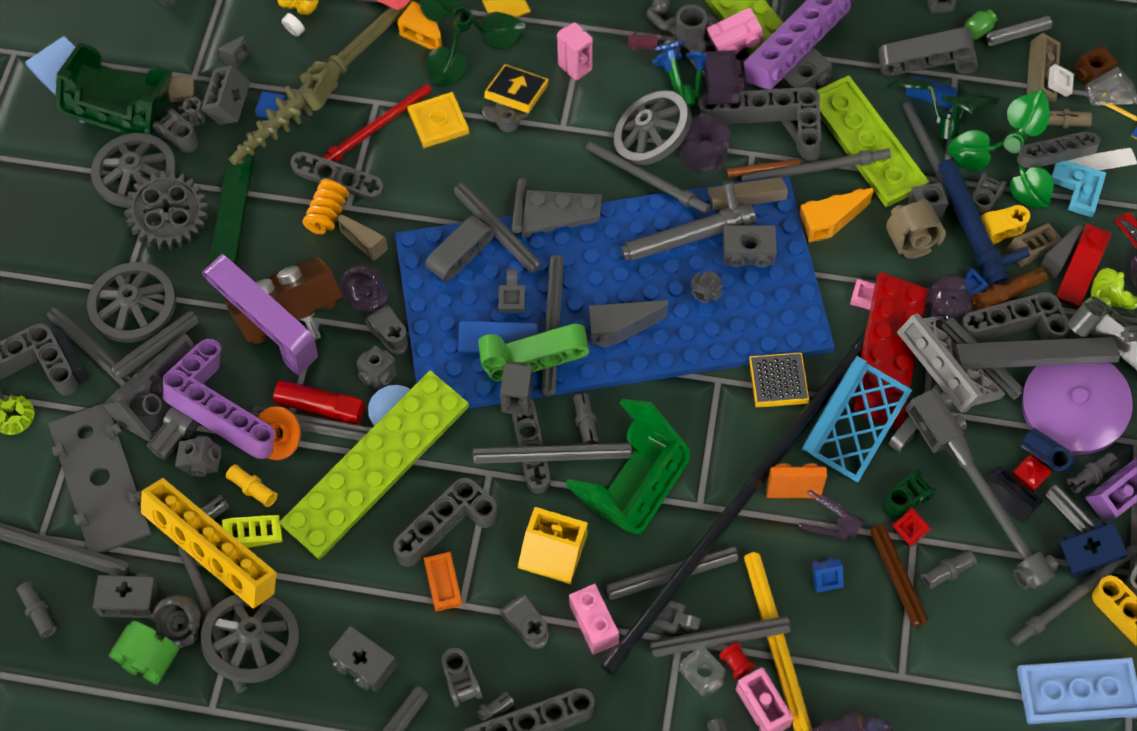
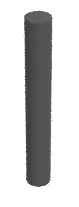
M524 178L519 179L517 183L512 232L516 234L522 231L527 191V180Z

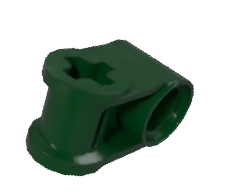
M916 470L903 481L889 489L883 503V510L891 518H901L911 508L915 509L928 502L937 493V490L930 488L921 477V471ZM892 499L900 500L902 505L894 503Z

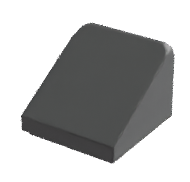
M244 36L218 49L222 62L228 66L232 65L236 69L240 67L249 54Z

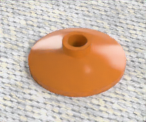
M284 407L267 408L261 412L258 418L269 424L275 431L273 452L268 458L272 460L286 459L296 451L301 437L299 422L295 415Z

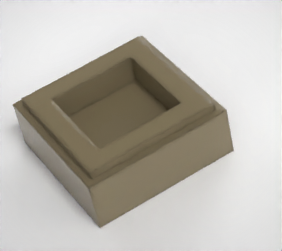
M193 76L171 78L169 85L170 102H184L185 98L195 97V80Z

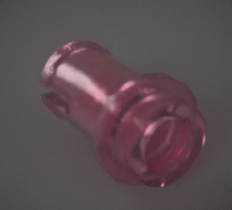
M636 32L628 35V48H631L632 51H635V49L654 50V47H657V35H638Z

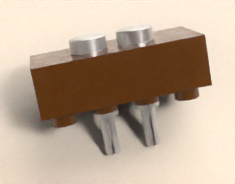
M318 256L284 268L280 272L256 282L294 318H300L301 321H304L315 340L319 339L321 335L313 319L314 310L322 306L324 309H330L338 304L337 299L343 297L331 269ZM228 299L224 300L236 327L248 343L252 341L254 344H258L267 339V334Z

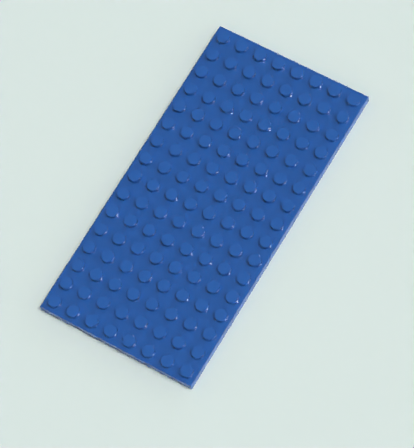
M789 176L781 177L788 189L786 200L752 205L756 216V223L751 224V226L775 225L777 254L775 265L766 267L756 265H743L741 267L723 265V233L632 262L630 260L625 261L621 252V246L625 245V242L718 214L720 211H713L711 206L710 211L705 214L692 206L687 207L679 203V199L668 193L601 202L599 222L572 228L569 226L555 228L553 232L544 233V231L531 233L530 237L522 238V231L518 234L513 233L541 262L540 269L535 273H530L493 235L489 244L453 279L445 282L426 268L425 263L429 255L462 223L396 232L395 237L416 384L431 370L469 403L468 409L501 404L500 391L502 381H495L490 378L481 365L480 353H458L459 321L537 323L538 334L544 333L549 266L552 255H560L564 258L560 327L570 324L583 325L589 347V353L585 357L557 365L555 395L748 366L750 356L802 353V357L834 352V342ZM755 179V180L741 181V182H735V183H733V184L744 183V182H750V181H757V180H764V179ZM723 184L687 190L695 193L697 198L711 205L708 188L723 186ZM513 215L498 217L512 232ZM507 269H517L518 285H525V313H499V285H507ZM706 271H712L721 278V285L723 286L721 291L723 293L716 302L711 299L708 303H702L692 295L691 281L697 272L703 275ZM668 300L667 318L618 344H612L608 347L591 346L589 306ZM542 370L533 372L531 399L548 397L541 393Z

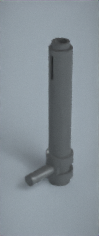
M733 181L724 182L723 187L728 208L720 210L718 214L627 241L625 245L621 246L623 258L625 261L630 260L632 262L723 233L724 226H751V224L756 223L754 209L751 204H738Z

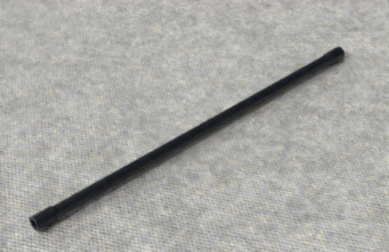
M866 329L620 643L615 645L600 666L606 673L612 676L615 675L629 657L635 645L767 479L770 469L781 461L832 396L856 356L861 358Z

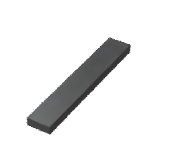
M1114 337L956 344L955 346L957 361L963 369L1119 362L1120 353Z

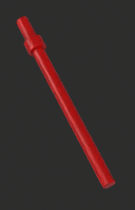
M425 84L339 146L334 145L326 151L327 154L321 158L333 162L339 161L343 158L344 153L407 110V106L417 103L431 93L430 86Z

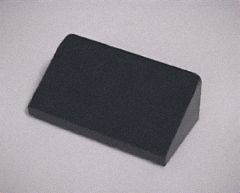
M1001 466L985 480L1003 509L1020 523H1024L1043 503V499Z

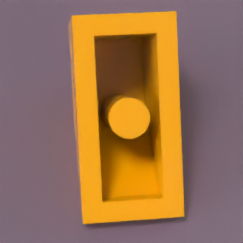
M412 1L398 19L400 36L431 50L442 47L441 34L437 22L427 19L421 11L420 4Z

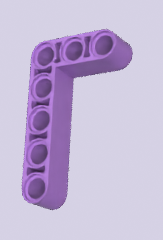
M221 254L202 271L205 279L279 345L283 361L295 374L300 375L318 358L315 339L309 330L229 258Z
M213 339L202 340L164 375V401L251 456L258 459L268 458L273 452L274 429L269 424L204 385L220 368L221 345Z

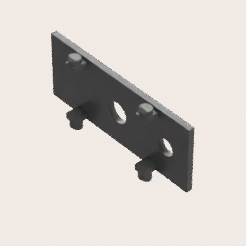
M104 403L48 423L55 446L51 447L54 457H59L76 510V515H73L76 526H81L88 550L100 554L152 535L146 517L141 514L142 490L137 491L118 435V433L122 432L119 422L114 423L113 417L103 407ZM91 427L93 433L89 438L82 439L79 437V431L82 428ZM103 469L110 473L109 480L105 484L97 486L91 483L92 475L96 471Z

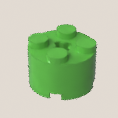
M130 621L111 650L109 657L123 664L121 667L131 674L137 675L140 672L144 674L143 677L146 680L158 685L177 655L179 647L168 638L164 637L163 639L156 634L157 631L136 621Z

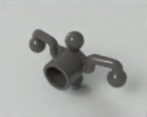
M654 0L652 7L647 11V18L659 29L669 30L675 36V39H667L663 44L684 40L685 43L676 48L678 53H680L681 47L686 48L690 53H704L707 48L705 43L706 34H708L706 28L718 23L716 18L707 16L705 10L700 6L686 5L678 10L676 17L665 21L660 16L666 15L671 8L669 0ZM717 58V61H712L710 68L705 65V71L702 72V76L706 78L725 76L729 71L727 60ZM690 59L692 64L696 67V61Z

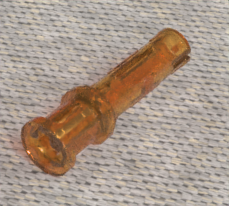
M1038 267L1003 285L994 284L990 290L983 293H975L972 298L976 310L1008 302L1010 298L1047 282L1046 272H1042L1043 268Z

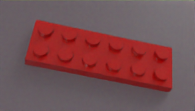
M880 272L876 277L861 358L867 364L910 388L916 356L898 335L897 331L912 315L919 314L923 318L928 289ZM866 371L862 378L864 391L879 387L876 376ZM882 380L883 386L889 385L887 382ZM859 385L857 386L854 393L861 392ZM895 387L884 389L888 404L898 402L904 393ZM880 390L866 394L869 409L884 405ZM862 395L853 397L850 412L855 413L865 410ZM908 398L891 428L898 430L904 423ZM895 406L889 407L890 414L893 412ZM885 409L870 412L873 422L885 425L888 420ZM865 413V414H861V415H857V416H859V417L868 419L866 413Z

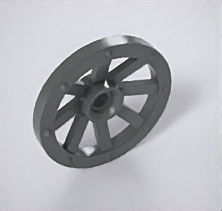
M657 91L640 98L624 112L616 126L614 145L617 152L625 160L635 165H648L664 159L677 149L689 131L692 119L689 105L679 94L672 91ZM667 103H672V104H675V105H676V106H673V107H670V108L661 110ZM680 113L679 123L662 120ZM633 129L630 135L626 138L627 131ZM661 130L673 131L672 136L664 143L659 135ZM639 136L637 152L629 151L628 149ZM647 138H653L658 148L645 152Z
M131 133L111 140L99 150L91 166V178L98 194L105 201L115 206L126 208L125 201L131 200L129 196H126L130 180L136 181L138 185L142 186L141 178L145 174L151 176V173H154L157 178L160 177L161 171L146 164L166 161L165 176L169 177L170 173L174 171L176 177V161L172 150L163 140L150 134ZM139 145L134 152H129L127 149L128 146ZM149 147H152L160 152L157 154L143 156V154L148 150ZM118 150L122 154L121 158H110ZM103 167H117L102 179ZM123 175L118 193L110 191L107 186ZM150 197L147 199V202L153 203L158 198Z
M138 262L121 264L106 271L93 284L87 299L88 315L97 331L108 339L124 343L142 341L160 332L172 318L176 307L175 290L168 276L153 265ZM128 275H137L131 284H127L123 278ZM148 276L159 282V284L140 288ZM114 281L120 287L118 291L105 290ZM165 291L164 305L143 297ZM100 299H114L112 303L98 313ZM143 306L160 313L149 324H147L141 312ZM120 308L115 328L103 322V320ZM128 313L134 314L141 328L124 330Z
M238 595L222 600L208 613L201 629L202 652L212 669L227 679L242 683L261 682L281 673L291 663L298 648L299 629L291 610L284 603L271 596L258 605L260 608L254 617H249L243 607L249 605ZM234 609L240 622L220 618ZM269 611L274 612L282 620L262 623ZM214 628L234 632L212 644L211 636ZM287 630L289 638L287 646L266 633ZM238 643L230 664L223 661L217 655L219 651ZM262 643L281 654L279 658L269 665L266 664L261 649ZM246 650H252L257 665L256 669L239 668Z

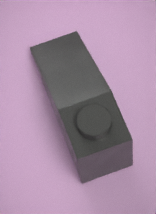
M668 300L589 306L591 346L608 347L612 344H618L667 318Z

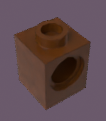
M1103 45L1080 56L1074 72L1078 79L1090 88L1111 78L1118 62Z

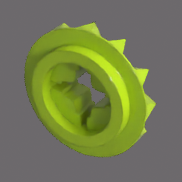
M12 394L7 399L0 398V432L14 435L26 430L31 425L35 415L34 407L30 400H27L22 395L18 397ZM15 409L16 412L20 415H12L9 419L8 415L5 412H12Z

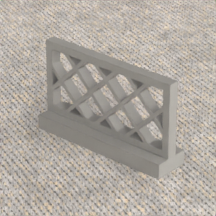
M914 314L897 331L898 335L941 389L949 395L951 401L961 413L967 412L974 405L999 400L1005 395L1003 390L981 368L963 369L958 361L955 360L957 357L953 347L956 346V343L942 330L941 326L945 322L942 316L922 318L919 314Z

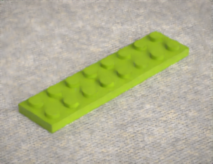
M429 370L279 524L320 561L469 408V403Z

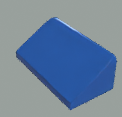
M915 75L911 76V78L932 82L938 105L952 109L953 103L942 100V97L956 96L958 88ZM906 88V96L933 104L928 90Z

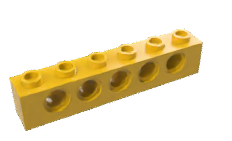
M162 478L141 491V514L254 609L274 595L277 572L168 481Z

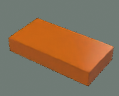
M451 552L425 557L424 563L435 612L463 606Z

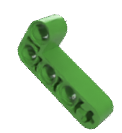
M570 324L507 344L496 334L484 335L478 340L481 365L490 378L495 381H502L505 363L523 362L532 367L533 373L583 358L589 353L585 327L581 324Z

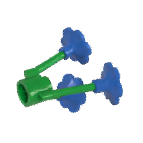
M680 40L654 47L655 51L663 50L666 53L658 55L652 61L653 65L658 68L665 67L666 73H669L674 92L679 94L689 107L696 105V99L701 98L700 87L705 65L707 62L717 61V57L710 53L701 52L686 54L687 58L696 61L695 89H692V85L681 84L677 61L682 58V54L678 53L676 48L685 43V41Z

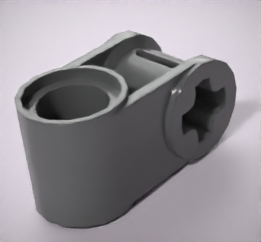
M170 108L165 117L159 122L152 124V128L159 137L168 141L181 152L190 153L198 147L199 142L193 125L182 118L175 110Z
M983 172L972 195L980 216L992 211L1007 184V181L1003 180L1000 182L989 177L986 172Z
M386 304L365 317L368 328L381 341L388 352L394 355H401L408 350L409 340L406 337V328L389 305Z
M523 593L500 609V613L508 625L518 633L530 648L540 649L548 643L549 632L547 624ZM535 630L536 632H540V634L536 635V633H531V631Z
M459 648L447 650L442 657V665L455 708L459 707L461 702L472 698L481 699L482 694L476 676L472 672L465 652ZM453 659H460L463 662L459 669L454 670L448 667V663Z

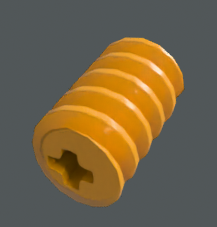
M322 179L313 196L314 199H312L310 207L306 212V216L302 220L303 225L315 234L322 235L326 233V230H333L335 227L334 222L338 220L337 214L341 213V206H344L345 198L349 196V191L331 179Z

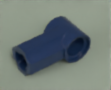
M1035 427L1023 439L1021 447L1048 464L1052 469L1067 473L1075 468L1077 464L1075 453ZM1065 452L1068 456V462L1065 466L1059 467L1056 463V458L1060 453Z

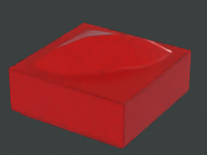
M1030 454L1016 468L1012 475L1034 492L1048 478L1052 471Z
M911 508L892 525L911 547L932 530L914 508Z

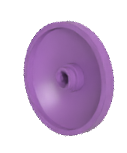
M1111 363L1036 366L1030 373L1022 393V411L1029 428L1032 430L1035 427L1065 448L1072 450L1075 455L1092 454L1111 446L1123 434L1132 415L1133 400L1130 387L1121 372Z

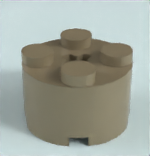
M922 199L906 206L898 205L891 210L892 216L887 221L886 230L900 255L904 254L905 258L913 259L927 255L932 252L930 247L936 243L939 246L945 239L946 230L927 199Z

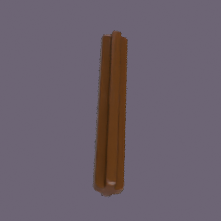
M885 525L874 526L871 528L870 533L912 625L915 628L925 625L928 618Z

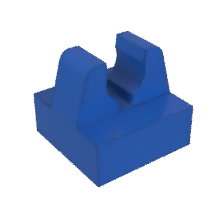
M828 558L826 562L818 563L814 561L812 563L813 582L817 593L844 587L843 565L840 559Z

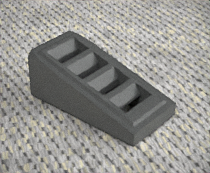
M1076 225L1046 253L1040 268L1056 279L1082 233L1083 227Z

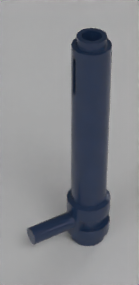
M952 159L942 161L938 165V173L977 257L975 259L977 266L983 270L982 277L989 283L990 287L998 286L1009 279L1007 265L1031 256L1027 247H1024L1002 257L999 249L995 248L957 163L953 162Z

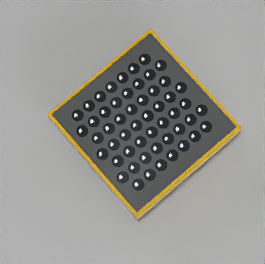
M802 353L749 357L756 408L808 404L809 395Z

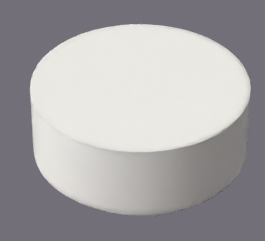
M288 13L282 19L284 27L294 36L299 37L305 31L302 23L292 14Z

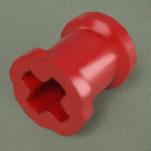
M740 642L731 644L719 655V658L722 661L725 660L733 671L735 680L743 678L756 667L754 661L750 662L741 650L742 645Z

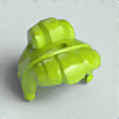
M1109 268L1098 272L1092 285L1091 297L1099 298L1110 307L1126 310H1135L1137 308V297L1133 296L1129 291H1123L1125 284L1123 272L1118 273Z

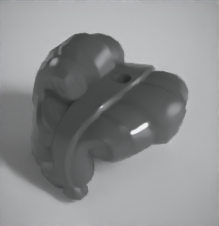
M173 595L161 600L150 615V620L156 623V634L163 639L164 637L168 638L179 648L193 644L197 640L198 631L201 627V615L198 604L185 595ZM180 623L183 625L181 629L179 628Z

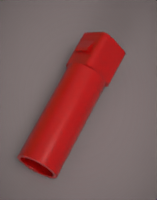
M283 379L278 381L273 395L274 404L353 424L360 423L365 409L363 399Z

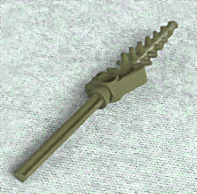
M418 0L409 1L405 7L399 10L389 7L337 56H330L327 59V63L321 61L314 62L312 67H309L306 72L300 75L303 85L297 91H293L289 86L285 87L289 99L284 101L280 97L275 99L279 109L266 110L268 120L256 122L258 130L247 133L248 140L244 141L243 145L239 144L237 146L238 150L229 158V161L233 165L241 164L243 162L242 159L248 154L251 156L255 154L254 149L259 145L262 148L266 147L265 140L270 135L274 140L278 139L277 130L280 127L285 132L290 131L288 126L290 118H293L297 124H300L301 119L299 115H301V109L310 117L313 115L312 111L323 107L330 93L338 86L337 80L339 76H342L347 71L346 66L404 13L412 1L417 2Z

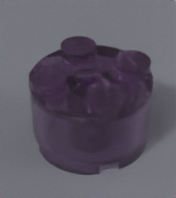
M701 113L699 116L692 118L689 131L680 144V157L683 164L690 170L700 173L701 170L714 172L720 169L726 163L729 153L731 132L727 125L709 113Z

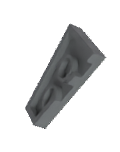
M527 190L522 238L530 237L531 233L544 231V233L553 232L555 228L569 226L572 228L599 222L602 195Z

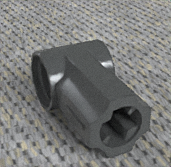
M171 407L164 417L163 426L146 446L157 457L167 460L180 441L184 438H190L196 432L199 423L176 408Z

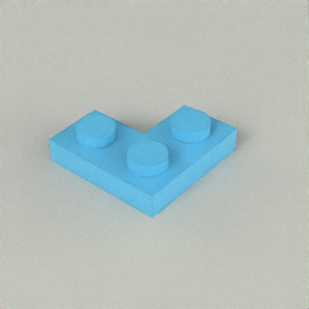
M1070 161L1055 163L1052 172L1053 183L1074 190L1068 210L1093 217L1106 172Z

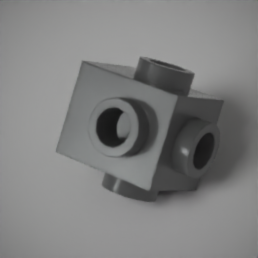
M375 345L371 350H367L360 355L356 362L359 371L357 375L365 385H370L374 390L378 391L397 376L394 365L395 359L387 350L382 351Z
M197 436L195 439L180 441L175 467L190 476L204 477L206 474L218 472L222 447L206 436Z

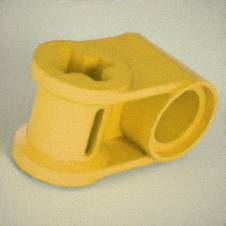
M1014 205L1002 210L987 212L981 215V218L993 244L1022 235L1026 230V224L1029 222L1030 212L1024 206Z

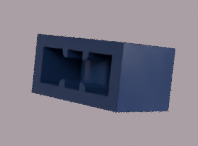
M1105 521L1091 526L1090 532L1080 535L1079 531L1063 537L1064 541L1060 542V549L1072 577L1127 557L1126 549L1114 523L1107 525ZM1088 542H1092L1093 545L1099 544L1095 554L1091 550L1085 551Z

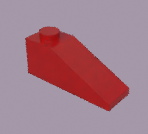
M1089 224L1086 225L1056 294L1059 301L1076 308L1081 306L1112 233Z

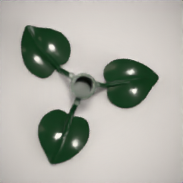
M419 0L421 11L427 19L433 22H441L447 16L452 18V25L456 30L451 51L446 47H438L428 55L427 69L437 86L454 84L465 74L467 59L465 55L455 53L460 32L469 30L471 24L481 33H485L486 43L495 49L510 47L525 29V24L520 19L502 12H492L484 16L482 20L484 28H482L476 21V18L472 17V12L469 8L465 6L458 7L459 0Z
M906 78L887 85V89L893 86L928 90L931 94L936 114L935 123H940L938 137L943 139H954L959 135V127L964 110L973 113L976 108L985 103L993 102L996 105L1000 101L998 97L980 93L942 97V100L953 103L954 109L953 112H943V117H941L932 82Z

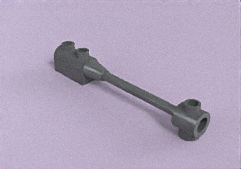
M932 389L912 399L905 409L932 452L935 454L945 449L966 470L1023 559L1017 565L1018 568L1014 570V577L1019 586L1025 590L1030 587L1034 590L1055 578L1057 575L1054 571L1058 569V564L1054 557L1051 555L1044 557L1042 552L1032 554L974 464V459L963 431L967 428V424L961 415L954 417L949 410V407L952 406L949 395L945 392L939 394L936 389Z

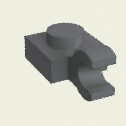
M507 269V285H499V313H525V285H518L517 269Z
M670 601L651 626L676 634L680 627L691 634L699 632L701 619L684 614L685 605Z

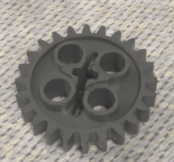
M161 171L160 177L157 178L154 173H151L150 181L142 177V186L134 184L136 193L128 192L131 200L125 201V206L128 209L124 211L125 217L129 218L126 220L128 227H133L131 229L133 235L139 234L140 242L148 239V247H151L156 242L159 250L162 249L164 244H167L169 250H172L173 243L182 248V240L192 243L190 235L199 237L197 228H205L202 221L208 219L207 213L204 212L208 210L207 203H203L206 201L205 194H200V186L193 187V179L185 182L184 174H181L179 178H175V173L172 171L170 176L166 177L164 171ZM175 195L184 196V198L179 201H175L172 199V197ZM150 197H157L158 201L154 203L147 202V199ZM169 208V212L164 213V209ZM180 217L186 219V222L182 224H177L174 221ZM152 220L161 221L158 226L149 225Z

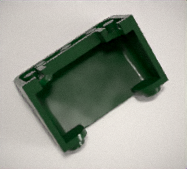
M79 42L56 74L55 105L57 110L64 116L122 134H149L171 83L172 71L161 67H153L148 71L145 79L101 65V54L96 48Z

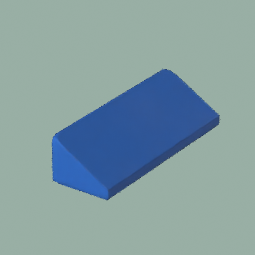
M459 321L458 353H479L478 340L488 334L499 335L506 344L537 335L538 324Z

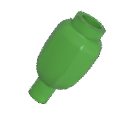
M987 10L986 12L979 11L966 21L964 28L970 29L973 40H976L993 29L997 17L992 10Z

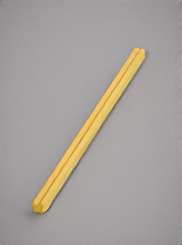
M751 552L745 555L744 560L762 620L777 618L778 613L759 553ZM784 634L768 636L767 639L786 704L793 716L792 724L794 731H812Z

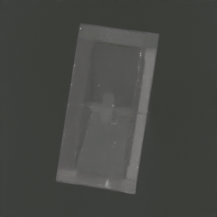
M1119 67L1086 85L1091 105L1137 104V92L1134 83Z

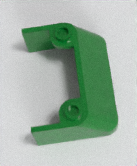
M622 399L620 404L634 420L627 431L628 443L634 449L631 457L627 460L608 490L602 485L567 479L565 484L590 511L627 532L639 534L646 529L687 466L690 459V450L652 402Z

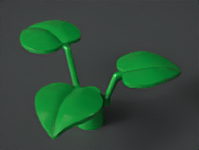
M1039 89L1012 101L1007 109V119L1012 127L1020 129L1011 130L1005 140L989 146L990 137L986 132L982 130H969L952 140L947 148L948 153L960 166L973 171L984 168L991 159L989 151L1004 146L1011 153L1019 154L1021 147L1027 142L1026 133L1030 136H1037L1048 126L1050 107L1044 90ZM1019 164L1021 175L1013 177L1010 182V190L1014 198L1028 207H1048L1054 188L1050 173L1046 169L1036 166L1029 168L1025 172L1024 167Z

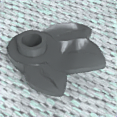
M497 102L496 105L484 106L482 108L484 118L488 121L496 122L499 129L503 132L516 130L520 120L528 117L530 112L526 113Z

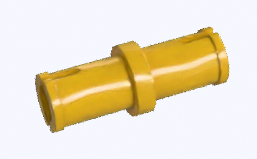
M235 464L228 469L226 479L239 486L246 496L254 497L265 507H270L274 504L278 494L262 484L259 477L256 475L251 476Z

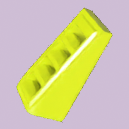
M279 515L238 517L222 520L223 528L232 536L233 531L238 530V537L236 539L247 548L283 542ZM272 524L273 535H267L266 525ZM260 526L261 536H256L255 527ZM249 528L250 537H245L244 529Z

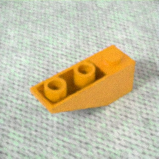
M873 188L857 189L852 193L832 195L827 199L811 200L801 205L799 215L807 242L810 243L833 237L870 205L874 191Z

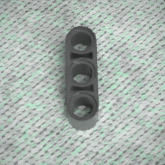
M470 216L429 255L425 263L426 268L443 281H450L489 244L493 238L494 230L476 216Z

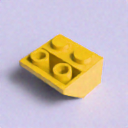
M535 507L525 533L518 568L571 585L588 536V523Z

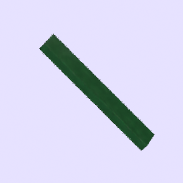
M235 151L228 152L209 265L221 254L237 265L254 155L248 154L242 159L243 162L241 164L233 165L229 158Z

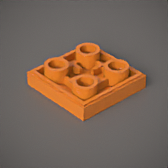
M785 463L778 464L770 469L766 487V498H821L827 478V468L819 467V465L814 463L805 464L802 467H791L790 464Z

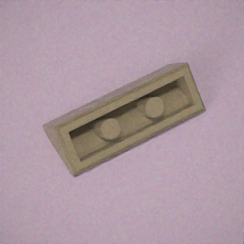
M1044 33L1035 37L1030 42L1027 94L1043 89L1048 101L1055 102L1057 101V92L1048 87L1049 68L1054 64L1059 66L1061 43Z
M781 177L733 184L738 204L755 205L787 199L788 189ZM724 187L708 188L712 210L728 208Z

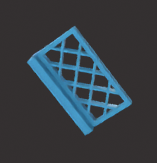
M856 356L800 451L811 455L858 483L912 389ZM866 371L876 376L879 387L864 391L862 378ZM882 380L887 382L889 385L883 386ZM859 385L861 392L854 393L857 386ZM895 387L904 392L898 402L888 404L884 389ZM880 390L884 405L869 409L866 394ZM862 395L865 410L851 413L848 405L850 398ZM895 406L893 412L890 414L889 407ZM845 408L847 415L840 416ZM885 409L888 418L885 425L874 427L870 412ZM866 413L870 429L856 432L852 417ZM848 418L852 433L837 437L834 425L837 420ZM882 429L877 437L875 430ZM832 430L833 438L827 439ZM872 432L873 446L869 449L861 450L857 435ZM853 436L857 452L842 455L838 440ZM835 441L837 457L828 459L819 454L824 443ZM868 452L867 456L863 461L862 453ZM858 455L861 466L856 475L845 468L843 458ZM839 459L841 466L833 461Z

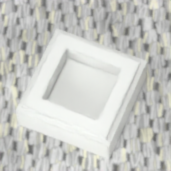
M1057 64L1049 68L1048 87L1066 97L1072 94L1074 74Z

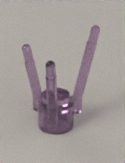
M808 490V495L841 516L835 526L840 531L800 523L798 527L838 537L843 541H846L848 536L855 539L864 519L849 512L825 494L820 496L814 491Z

